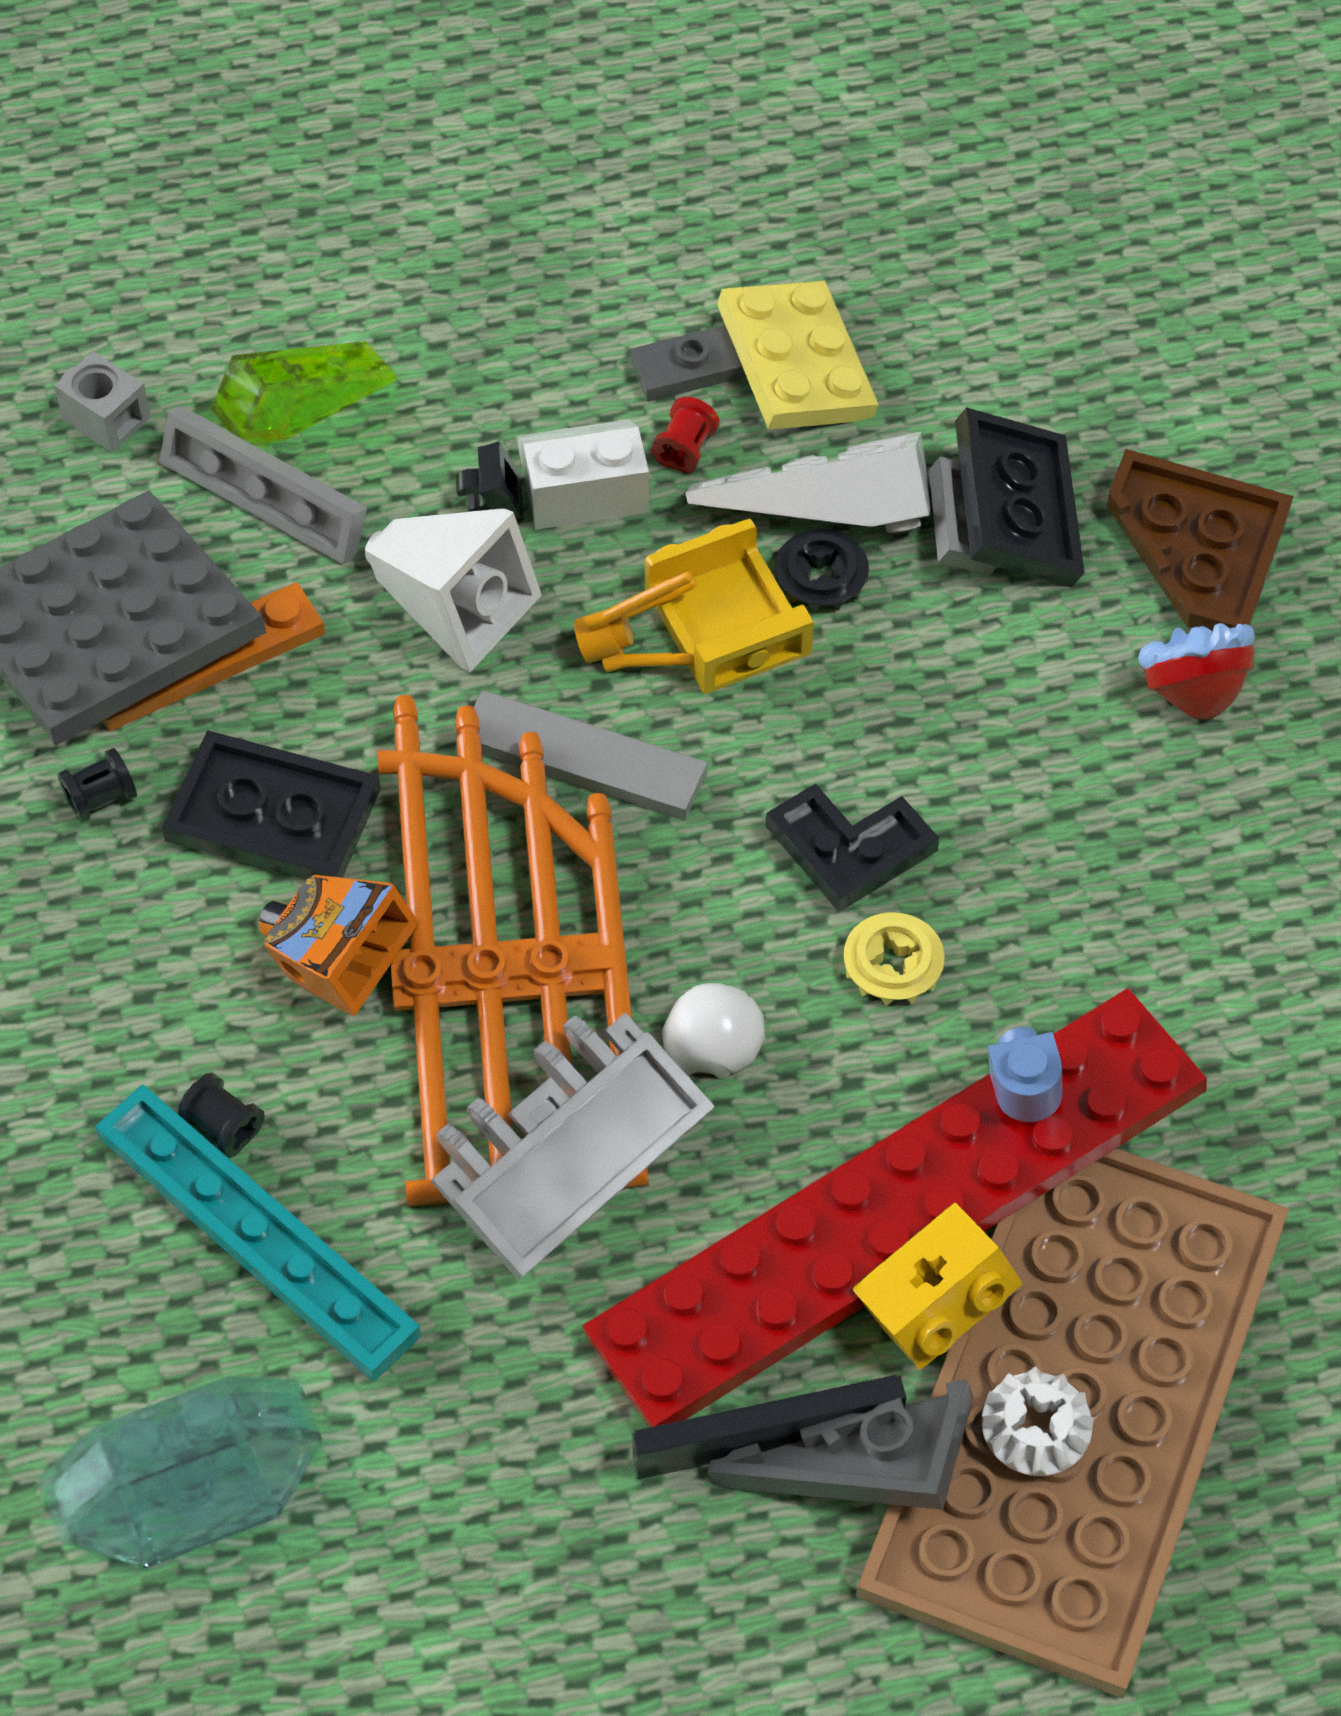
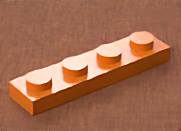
M295 582L250 602L262 615L266 629L265 634L104 719L103 721L109 731L325 635L324 623L299 583Z

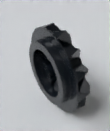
M809 530L793 536L780 548L775 560L776 580L779 587L788 593L791 604L799 601L808 603L813 612L820 606L832 605L839 611L844 601L848 599L858 600L862 587L868 582L869 563L862 547L849 536L833 530ZM833 563L832 579L822 575L816 580H810L811 566L822 569L826 565L830 566Z

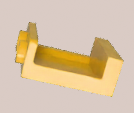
M746 519L732 525L718 526L708 534L681 544L666 545L656 553L645 558V590L684 572H689L692 578L697 581V586L693 590L683 593L655 608L680 653L694 654V664L688 665L704 695L812 654L814 621L804 604L794 608L789 604L758 551L757 528L751 519Z

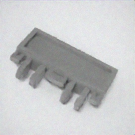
M626 1012L603 1032L621 1052L618 1057L580 1017L578 1018L575 1015L563 1025L562 1029L565 1031L564 1033L567 1035L569 1042L598 1073L588 1083L555 1046L547 1043V1041L542 1042L533 1050V1055L538 1064L550 1078L508 1114L512 1121L526 1135L522 1140L484 1099L477 1098L467 1107L468 1115L471 1117L473 1124L482 1131L503 1155L492 1166L472 1146L465 1135L454 1128V1126L447 1124L436 1133L438 1141L454 1161L431 1180L432 1184L518 1281L715 1107L648 1031L643 1033Z

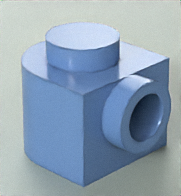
M1030 1027L1014 1028L1005 1032L999 1038L998 1044L988 1046L989 1072L1000 1108L1011 1118L1023 1122H1036L1052 1115L1062 1100V1063L1053 1032L1037 1035V1032Z

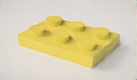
M825 281L724 288L721 290L717 306L768 430L856 422L875 416L879 406L878 401Z

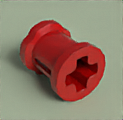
M683 396L676 399L670 408L671 420L666 430L656 435L651 453L660 465L688 474L694 472L698 466L701 457L700 449L706 438L712 437L716 433L720 425V419L716 411L709 404L694 397Z

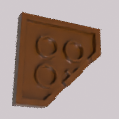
M1125 449L1109 491L1107 507L1185 625L1190 628L1204 626L1213 632L1214 626L1219 623H1223L1229 629L1236 627L1237 624L1251 625L1290 513L1294 496Z

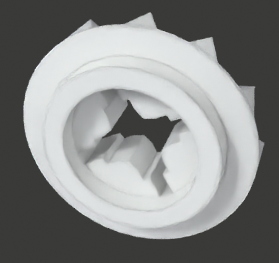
M1035 1366L1027 1373L1015 1376L1008 1373L993 1391H989L982 1413V1431L988 1447L1004 1465L1023 1474L1048 1476L1070 1468L1083 1456L1090 1443L1094 1418L1091 1417L1087 1406L1085 1392H1078L1070 1385L1064 1373L1053 1376L1041 1373ZM1025 1401L1028 1406L1032 1405L1039 1413L1048 1410L1053 1412L1057 1409V1413L1051 1417L1049 1430L1052 1434L1051 1438L1048 1433H1043L1037 1426H1031L1028 1429L1022 1427L1018 1430L1019 1426L1024 1423L1027 1414L1026 1406L1024 1405Z

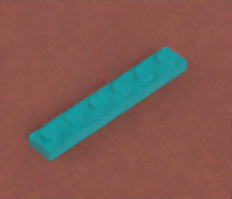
M144 1084L137 1088L95 1126L98 1138L371 1381L375 1382L422 1337L418 1323Z

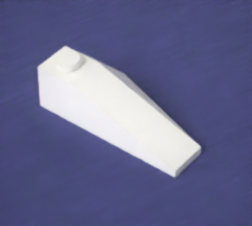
M921 432L846 447L845 452L838 454L839 460L828 462L827 456L816 457L811 455L782 465V472L771 474V469L765 467L694 483L685 492L688 504L869 527L885 524L887 532L913 529L921 525L920 517L929 516L931 510Z

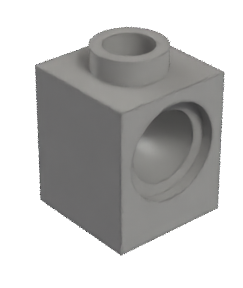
M94 351L77 366L68 369L60 381L54 385L62 420L110 452L115 451L151 418L144 383Z

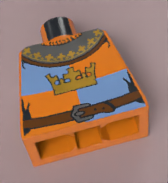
M314 875L306 879L289 904L276 900L267 903L259 917V929L266 936L264 947L286 977L298 986L352 1016L358 1013L419 923L393 884Z

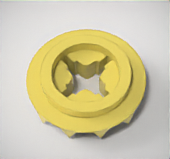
M896 912L877 914L860 922L849 934L845 942L843 954L846 979H852L855 982L862 997L871 994L881 998L886 1006L893 1000L904 999L913 1004L920 994L927 990L934 991L937 980L944 969L945 960L942 942L928 924L914 916ZM884 942H886L889 950H893L897 957L908 956L904 959L903 975H900L898 971L895 972L890 964L879 965L883 962Z

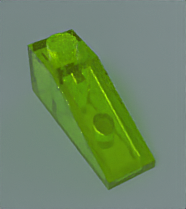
M367 341L237 354L231 356L211 410L229 432L251 444L287 440L391 384L397 376Z

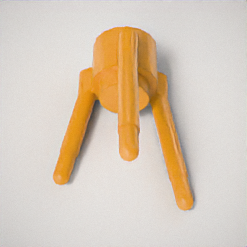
M684 572L606 610L576 618L574 620L576 639L585 661L590 664L602 660L606 673L625 667L694 664V654L692 653L624 654V647L633 645V633L628 618L693 590L697 586L696 579L692 578L689 572Z

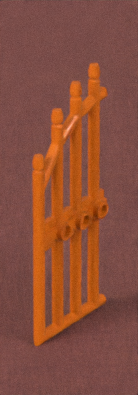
M400 695L396 698L393 709L394 723L397 724L394 728L396 750H377L379 774H397L406 904L419 921L409 937V949H401L391 963L394 1011L414 1010L425 1179L405 1181L407 1207L449 1203L431 1182L438 1173L450 1164V1155L436 1137V1133L447 1125L439 1007L477 1004L485 1102L489 1103L512 1130V1119L508 1116L511 1111L503 1002L541 999L544 1042L547 1041V1043L555 1046L571 1065V1045L567 1035L564 1033L565 1031L562 1029L563 1025L568 1021L566 996L604 993L607 1028L625 1012L632 1019L613 826L609 822L612 819L611 807L606 795L594 793L588 797L586 814L590 825L587 831L547 794L545 764L541 761L544 758V752L539 735L536 732H526L521 735L519 758L523 763L520 765L521 779L516 778L483 762L481 737L478 735L480 732V721L476 709L470 705L459 707L456 714L455 728L457 735H459L457 737L458 757L420 752L419 727L416 724L418 722L417 706L412 696ZM422 776L460 781L472 932L471 944L434 946ZM485 790L524 808L535 938L507 941L497 940ZM551 831L592 868L598 933L560 936ZM609 1040V1048L618 1057L621 1052ZM488 1140L490 1166H492L503 1155ZM646 1168L625 1188L648 1186V1169Z

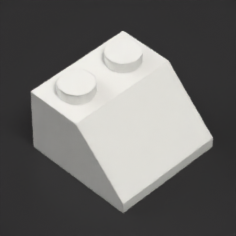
M629 419L516 436L535 530L649 513V470L639 428Z

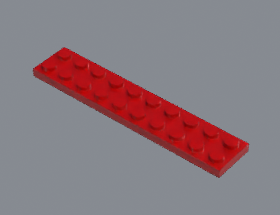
M1127 988L1053 1034L1062 1063V1100L1057 1110L1049 1117L1036 1122H1023L1008 1116L998 1104L989 1073L582 1325L584 1334L649 1428L686 1420L864 1308V1304L852 1288L953 1203H956L983 1231H986L1206 1092L1207 1077L1131 990Z

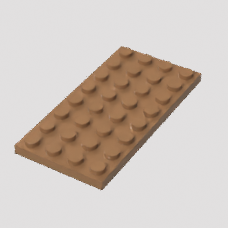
M1116 1148L998 1222L992 1241L1000 1248L1023 1282V1285L1007 1297L999 1308L989 1312L955 1341L948 1351L930 1399L948 1394L946 1383L955 1380H968L974 1396L944 1508L942 1510L889 1504L858 1583L856 1597L1124 1699L1289 1208ZM1035 1366L1041 1373L1053 1376L1064 1373L1070 1385L1078 1392H1085L1087 1406L1091 1417L1094 1418L1090 1443L1083 1456L1070 1468L1048 1476L1027 1475L1004 1465L988 1447L982 1431V1413L989 1391H993L1008 1373L1013 1376L1027 1373ZM1025 1401L1024 1405L1026 1406L1027 1414L1024 1423L1019 1426L1018 1430L1022 1427L1028 1429L1031 1426H1037L1043 1433H1048L1051 1438L1052 1434L1049 1430L1051 1417L1057 1413V1409L1053 1412L1048 1410L1039 1413L1032 1405L1028 1406Z

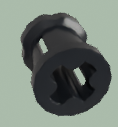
M115 748L105 751L104 759L78 771L70 773L65 769L57 773L65 798L80 823L90 819V812L122 797L127 801L137 798V791L131 775Z
M213 1072L203 1075L198 1081L194 1082L186 1091L178 1106V1115L191 1126L198 1125L218 1141V1150L228 1157L236 1156L258 1134L265 1118L264 1111L254 1103L245 1105L224 1089V1080Z

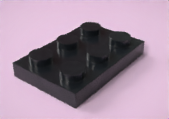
M966 407L955 420L971 560L1074 586L1085 574L1066 435Z
M207 730L162 826L164 840L169 843L305 880L314 875L343 878L380 793V778L378 775Z

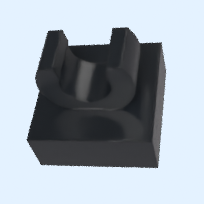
M499 441L478 447L479 469H465L456 474L457 495L459 497L468 495L469 511L507 509L514 513L517 522L524 520L521 473Z

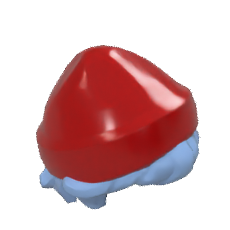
M1219 623L1214 626L1213 632L1204 626L1194 627L1190 629L1189 634H1185L1181 628H1175L1168 644L1152 641L1139 652L1138 660L1139 664L1144 668L1148 689L1157 692L1164 699L1195 719L1206 720L1220 715L1238 697L1249 672L1254 669L1255 650L1252 643L1255 639V634L1251 625L1237 624L1236 627L1229 629L1223 623Z

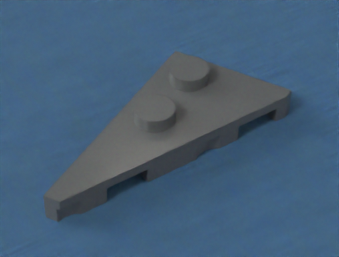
M955 1380L946 1383L948 1394L904 1407L901 1398L879 1404L867 1413H850L800 1429L802 1440L762 1452L758 1443L733 1450L721 1459L711 1460L707 1472L713 1484L723 1488L943 1510L974 1396L968 1380Z

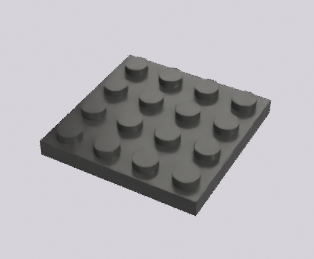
M150 490L125 501L108 512L73 528L71 531L30 552L22 554L17 559L0 567V676L55 745L62 743L266 633L262 615Z

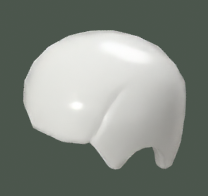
M705 983L694 986L675 1002L662 1029L663 1048L687 1075L704 1072L713 1074L718 1079L727 1078L731 1073L734 1074L744 1069L755 1060L765 1040L764 1015L756 1001L741 989L720 983Z

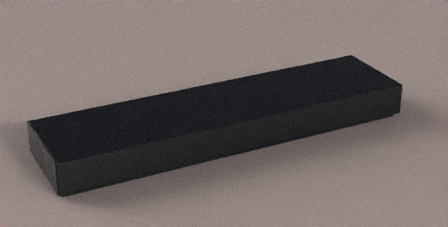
M901 1376L882 1377L636 1430L635 1433H632V1458L637 1479L640 1480L709 1465L711 1460L721 1459L733 1450L758 1443L762 1452L802 1440L800 1429L850 1413H867L879 1404L901 1398L905 1407L907 1397Z

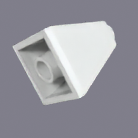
M507 509L394 519L383 531L375 532L366 545V560L370 563L376 580L461 668L469 673L542 595L514 513Z

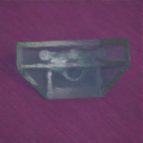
M227 1376L96 1425L40 1476V1480L61 1541L77 1548L81 1546L103 1556L146 1569L278 1518L300 1483L312 1457L315 1458L323 1440L300 1379Z

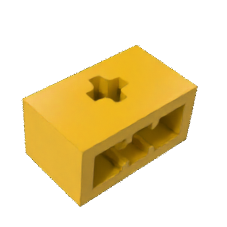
M953 1203L856 1284L852 1290L860 1298L884 1332L920 1371L938 1355L949 1350L957 1339L989 1312L999 1308L1007 1297L1023 1285V1282L1000 1248L956 1203Z

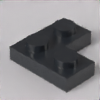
M815 783L766 813V828L838 912L938 852L939 837L903 796L852 825Z

